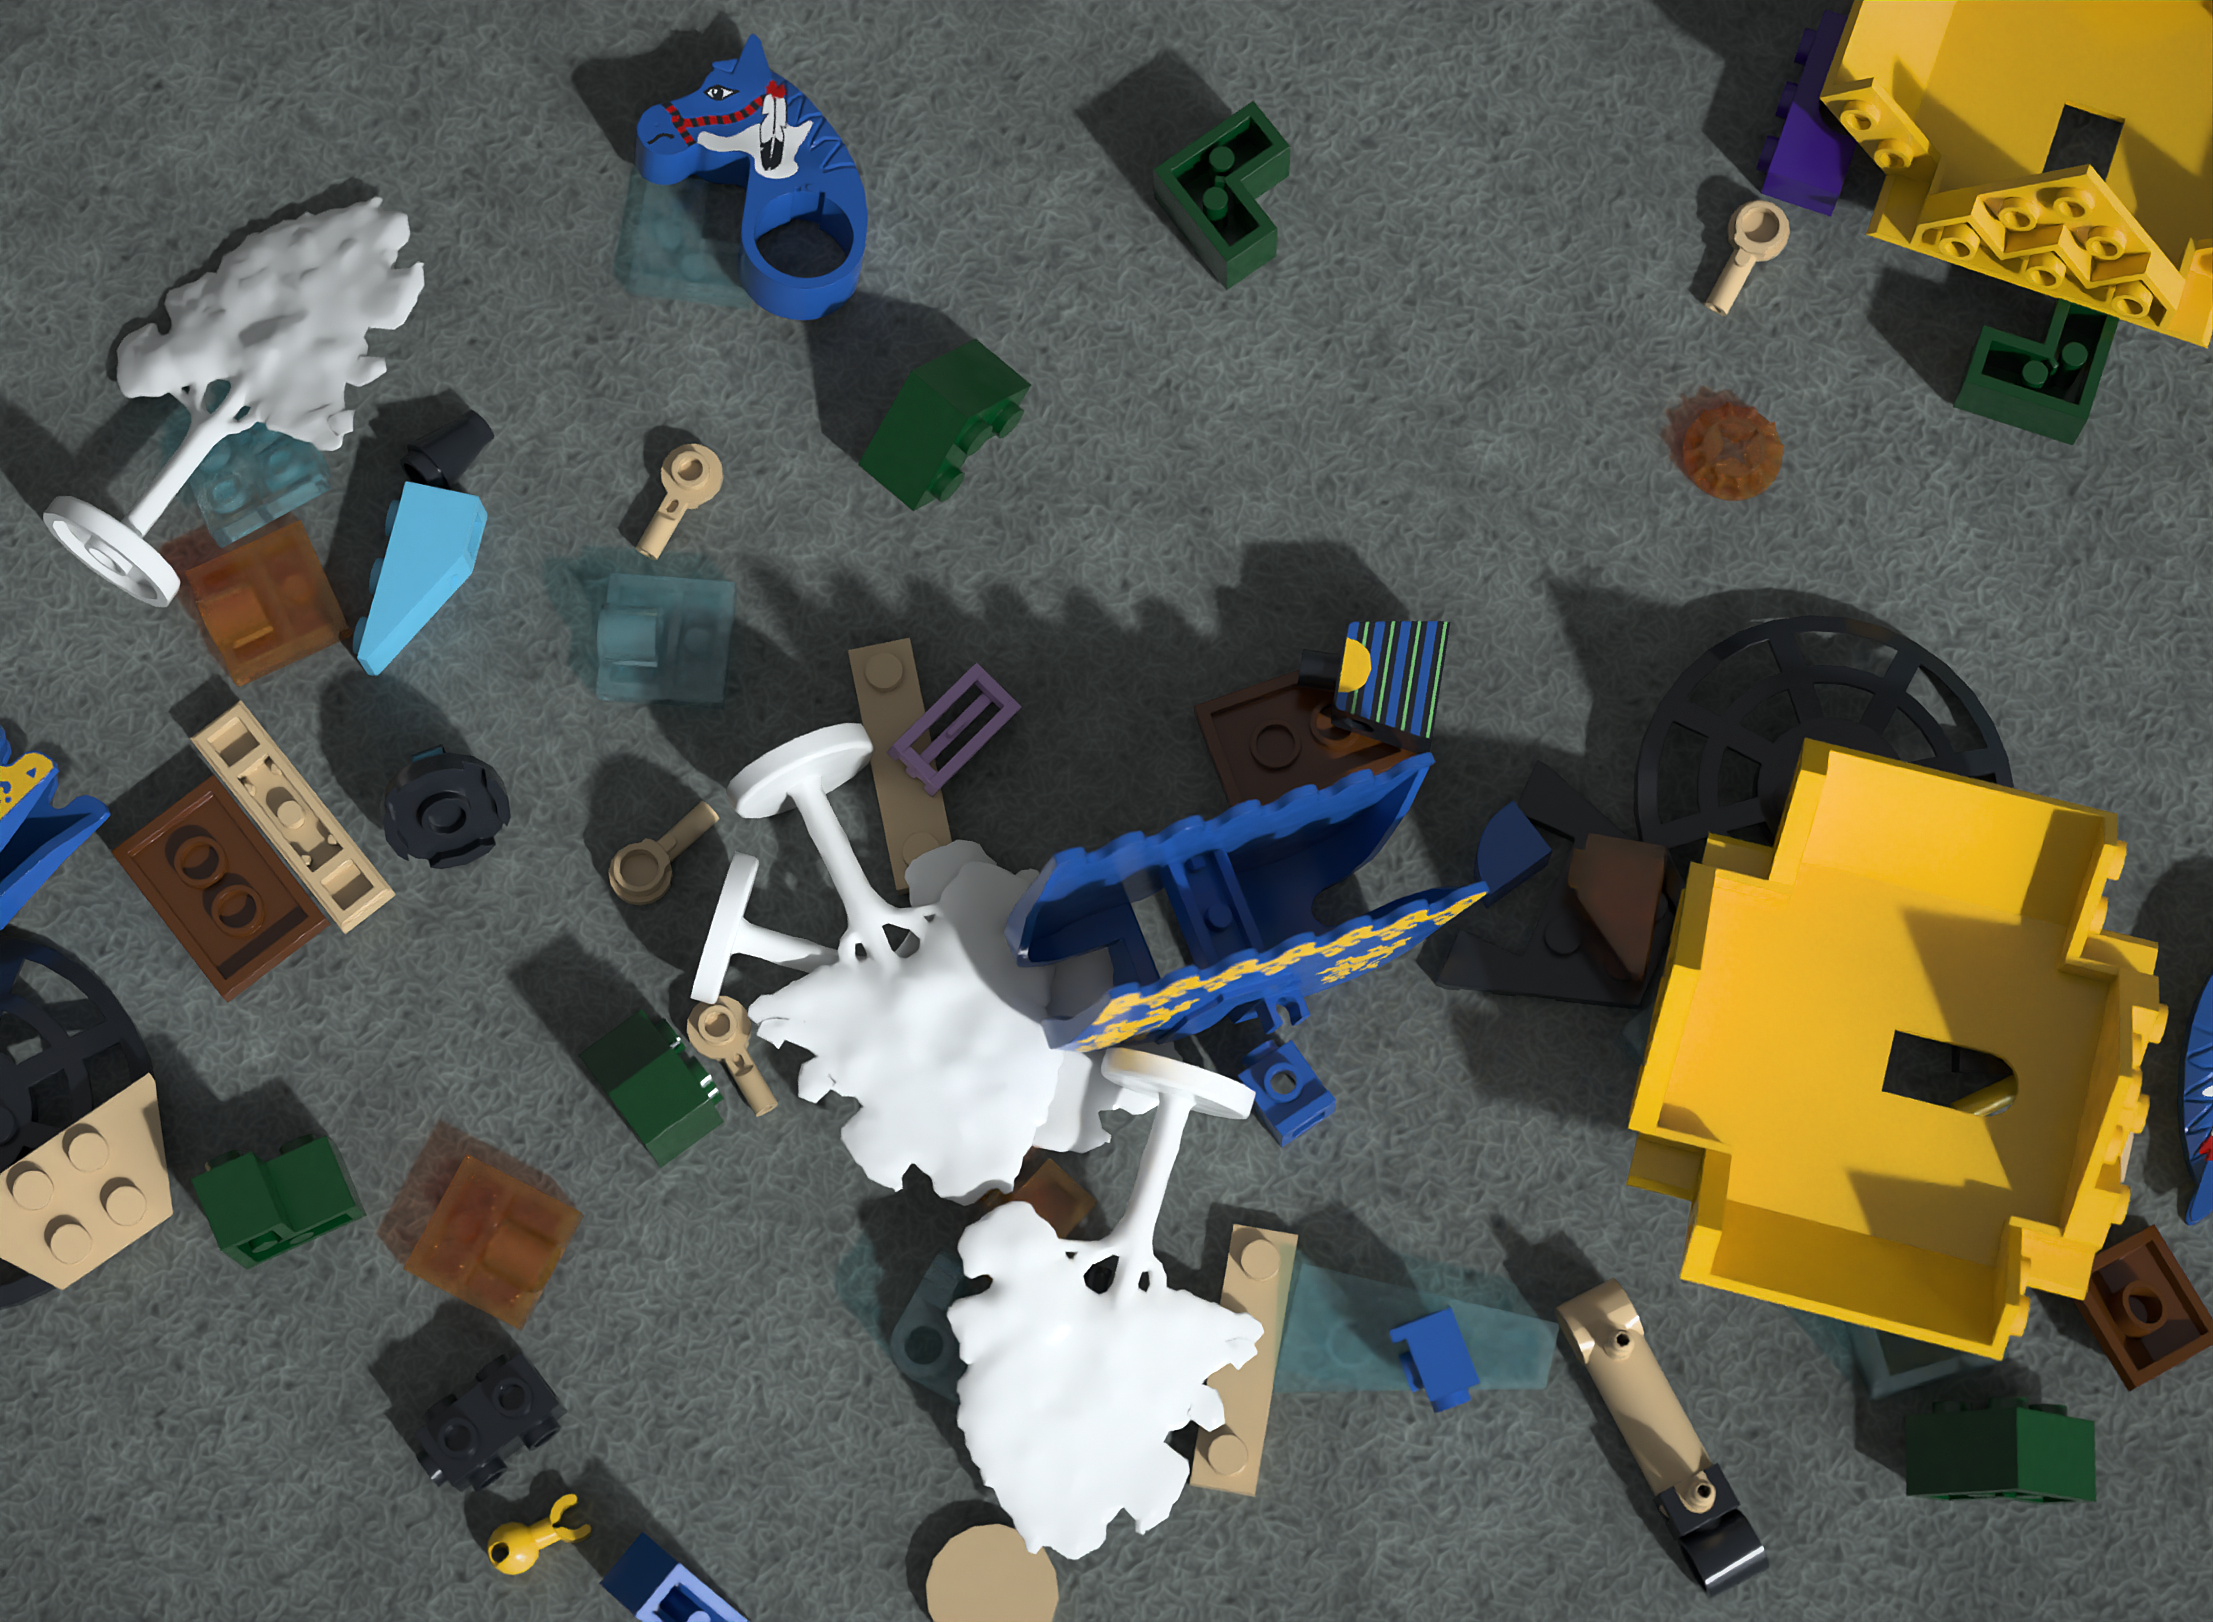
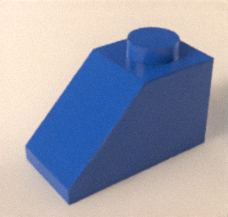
M644 1532L638 1536L599 1583L641 1622H749Z

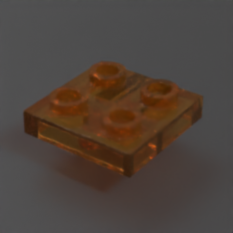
M301 520L185 572L196 596L195 601L214 643L220 650L234 683L238 687L354 635Z
M466 1154L403 1269L416 1278L522 1331L584 1216L580 1211Z

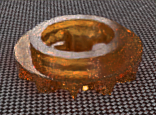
M1727 402L1723 406L1710 411L1705 409L1688 428L1683 443L1682 455L1689 477L1702 491L1718 499L1740 501L1759 495L1774 482L1781 468L1784 445L1777 434L1775 422H1769L1760 415L1755 406L1744 408ZM1721 434L1724 438L1728 437L1733 443L1740 442L1741 440L1747 441L1752 437L1743 455L1747 462L1746 465L1739 463L1734 457H1730L1725 461L1720 459L1713 463L1724 446Z

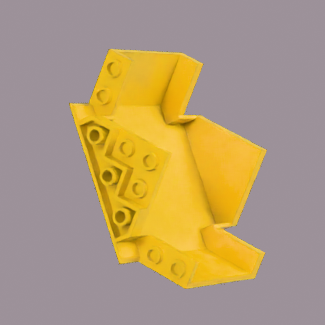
M1854 0L1819 98L1886 174L1866 235L2058 299L2061 298L2208 349L2213 333V0ZM2065 104L2123 123L2105 182L2090 164L2042 173Z
M1804 738L1773 848L1709 832L1702 863H1690L1686 886L1681 891L1664 968L1665 977L1662 976L1649 1026L1650 1031L1644 1052L1643 1065L1639 1069L1628 1118H1630L1628 1129L1638 1131L1626 1185L1691 1201L1680 1279L2001 1360L2009 1336L2021 1337L2024 1331L2030 1308V1297L2023 1295L2026 1286L2084 1300L2094 1254L2103 1247L2110 1224L2121 1225L2128 1209L2131 1188L2128 1185L2121 1184V1156L2129 1133L2140 1134L2144 1127L2150 1097L2140 1093L2142 1083L2140 1065L2148 1042L2159 1044L2168 1017V1005L2159 1003V977L2153 975L2158 953V942L2102 929L2108 907V897L2101 894L2107 878L2118 880L2127 851V842L2118 840L2117 813ZM1895 1030L1989 1053L2003 1059L2012 1068L2017 1080V1094L2012 1105L2003 1113L1994 1116H1979L1881 1091Z

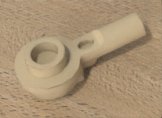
M1764 200L1749 201L1739 206L1731 215L1727 233L1728 241L1734 251L1705 302V306L1708 309L1726 316L1755 262L1768 261L1776 257L1786 246L1790 234L1789 221L1783 210L1774 203Z
M685 444L672 450L664 459L661 468V482L667 494L635 547L645 557L657 561L686 509H697L699 504L712 499L720 490L723 481V467L717 455L708 447L699 444Z
M701 801L657 842L645 838L640 843L629 844L619 850L611 860L608 872L611 887L616 895L629 904L639 906L652 904L662 898L671 886L673 878L671 863L719 820L716 812L706 802Z
M719 996L714 1004L700 1002L693 1008L687 1022V1034L691 1045L699 1054L726 1064L755 1116L764 1115L774 1109L778 1102L747 1051L752 1025L750 1018L747 1016V1010L739 1001L728 996Z

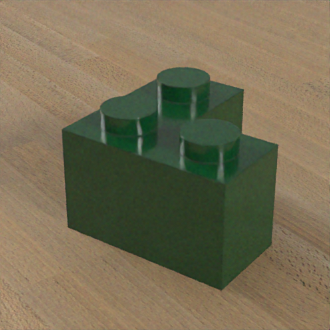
M1254 100L1153 169L1154 199L1226 290L1276 257L1278 228L1255 199L1289 176L1291 147Z
M2057 298L2047 317L2040 342L1983 325L1970 352L1953 407L2073 446L2088 420L2120 318Z
M974 339L910 372L858 465L912 511L921 508L935 499L944 502L961 485L965 473L960 468L966 458L977 452L988 439L997 436L999 439L1006 437L1019 423L1024 414V410L1019 405L1031 384L981 342Z
M641 1009L580 1053L579 1057L662 1168L724 1122L715 1107L724 1098L716 1088L717 1086L694 1055L685 1062L679 1057L678 1054L684 1051L686 1047L666 1019L663 1017L653 1024Z
M315 1134L295 1138L280 1147L279 1152L281 1156L268 1162L263 1161L253 1151L243 1154L242 1150L229 1151L208 1161L205 1164L207 1172L191 1178L220 1251L248 1270L367 1216L338 1146L326 1135L318 1139Z
M1992 1397L1987 1399L1988 1409L1973 1410V1403L1964 1401H1938L1932 1403V1413L1905 1415L1906 1496L1948 1502L2006 1499L2032 1504L2096 1502L2095 1421L2067 1416L2066 1405H2029V1399Z

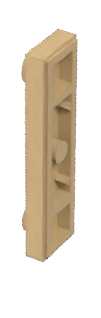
M910 637L848 650L863 727L866 729L875 748L870 762L898 895L909 893V886L905 880V871L912 860L917 859L923 853L952 843L942 790L940 789L931 797L923 789L925 784L918 777L913 779L905 771L907 766L900 759L895 762L887 754L890 747L925 714ZM929 729L911 746L918 755L932 743ZM934 759L929 765L938 773Z
M241 700L190 738L345 934L396 895Z
M1237 1224L1233 1225L1220 1306L1234 1313L1248 1312L1262 1324L1264 1333L1254 1344L1258 1354L1246 1361L1239 1370L1230 1362L1210 1374L1207 1378L1206 1386L1218 1390L1222 1399L1225 1423L1210 1432L1199 1425L1190 1486L1255 1497L1298 1235Z

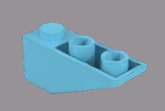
M406 481L401 500L394 499L391 502L385 523L386 536L390 537L384 559L377 558L375 560L369 580V592L371 595H374L369 616H362L359 619L353 637V652L358 654L357 659L368 675L377 677L472 574L488 516L479 496Z

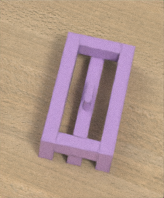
M976 663L890 747L887 754L895 762L900 759L907 766L905 771L913 779L918 777L925 784L923 789L933 797L1020 710L1021 706ZM974 684L978 686L983 693L918 755L911 746ZM994 702L1001 710L937 773L929 764L989 704Z

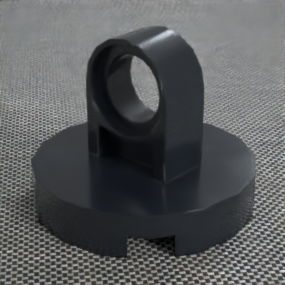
M442 744L412 754L413 763L402 768L386 785L379 805L383 830L388 844L399 857L409 861V854L418 859H426L429 861L430 868L436 869L466 865L489 853L496 845L494 836L502 829L503 823H505L506 827L508 826L511 818L505 784L495 769L471 755L446 753Z

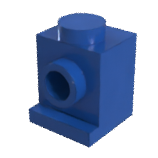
M1273 1039L1268 1040L1253 1049L1241 1060L1246 1070L1238 1075L1237 1082L1256 1092L1252 1106L1281 1148L1335 1112L1336 1099L1329 1090H1326L1292 1039L1281 1047H1278ZM1278 1074H1288L1294 1079L1296 1086L1288 1094H1279L1271 1087L1270 1082L1273 1077Z
M1451 1306L1388 1329L1393 1344L1404 1339L1407 1340L1410 1351L1402 1353L1398 1357L1412 1393L1425 1388L1434 1413L1450 1409L1472 1399L1468 1388L1479 1384L1480 1381Z

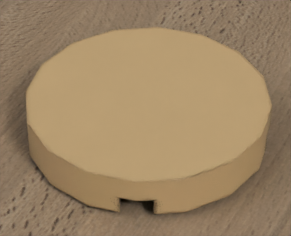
M1001 1524L973 1526L951 1538L934 1558L926 1582L928 1611L934 1622H1052L1059 1601L1056 1570L1045 1549L1041 1546L1036 1554L1028 1552L1024 1538L1019 1535L1018 1531Z

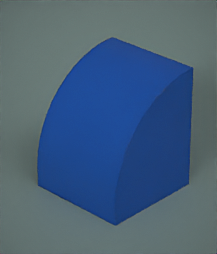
M1514 800L1491 818L1479 841L1474 862L1475 883L1487 882L1490 892L1481 898L1486 909L1545 868L1552 854V849Z

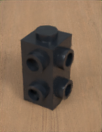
M522 1352L512 1359L508 1354L495 1358L475 1376L479 1382L478 1385L459 1399L454 1394L444 1397L423 1414L422 1419L426 1424L414 1432V1435L424 1449L415 1456L438 1487L449 1481L452 1487L461 1492L470 1486L473 1487L475 1492H479L498 1480L508 1470L504 1460L524 1445L529 1451H533L548 1442L561 1430L562 1427L557 1420L566 1414L568 1410L531 1360Z

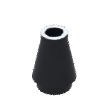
M469 410L460 418L408 444V453L400 459L401 467L412 483L451 490L484 446L494 439V433L488 423L477 412Z

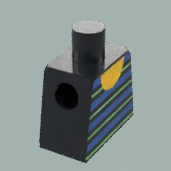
M1380 621L1347 623L1341 654L1303 649L1297 687L1335 692L1331 724L1338 728L1417 754L1430 752L1450 622Z

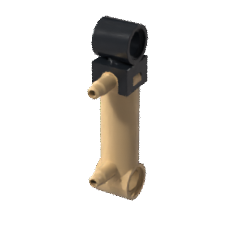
M1611 1278L1555 1307L1556 1318L1578 1360L1583 1366H1586L1655 1495L1653 1501L1674 1541L1678 1540L1681 1553L1697 1584L1707 1598L1711 1599L1769 1569L1768 1558L1757 1534L1740 1509H1737L1740 1503L1719 1464L1713 1465L1650 1349L1644 1337L1639 1317L1619 1282L1615 1278Z

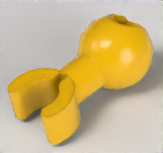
M569 1494L561 1497L553 1505L550 1516L530 1526L518 1522H509L496 1528L488 1539L486 1549L488 1559L494 1568L504 1574L515 1575L523 1573L533 1566L538 1558L540 1549L559 1540H563L566 1543H578L591 1536L592 1528L588 1524L576 1530H570L565 1527L554 1528L561 1522V1516L564 1511L577 1505L578 1499L576 1495ZM501 1547L508 1549L509 1554L502 1562L493 1560V1550Z

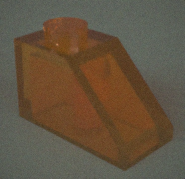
M1588 833L1586 850L1574 849L1568 887L1578 888L1577 898L1580 907L1631 979L1646 982L1668 857L1667 848L1662 845Z

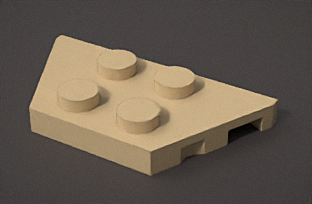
M150 1073L0 1173V1258L64 1290L174 1215L156 1083Z

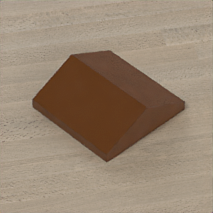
M2155 1224L2095 1255L2084 1300L2072 1298L2128 1392L2213 1345V1319Z

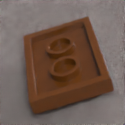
M1299 670L1194 706L1196 720L1229 808L1250 800H1259L1261 806L1276 801L1284 794L1296 788L1314 784L1318 790H1322L1332 786L1343 777L1360 770L1371 769L1374 775H1378L1389 770L1397 763L1416 756V753L1338 728L1331 724L1335 692L1297 687Z
M214 774L111 851L202 972L227 1002H230L331 925Z

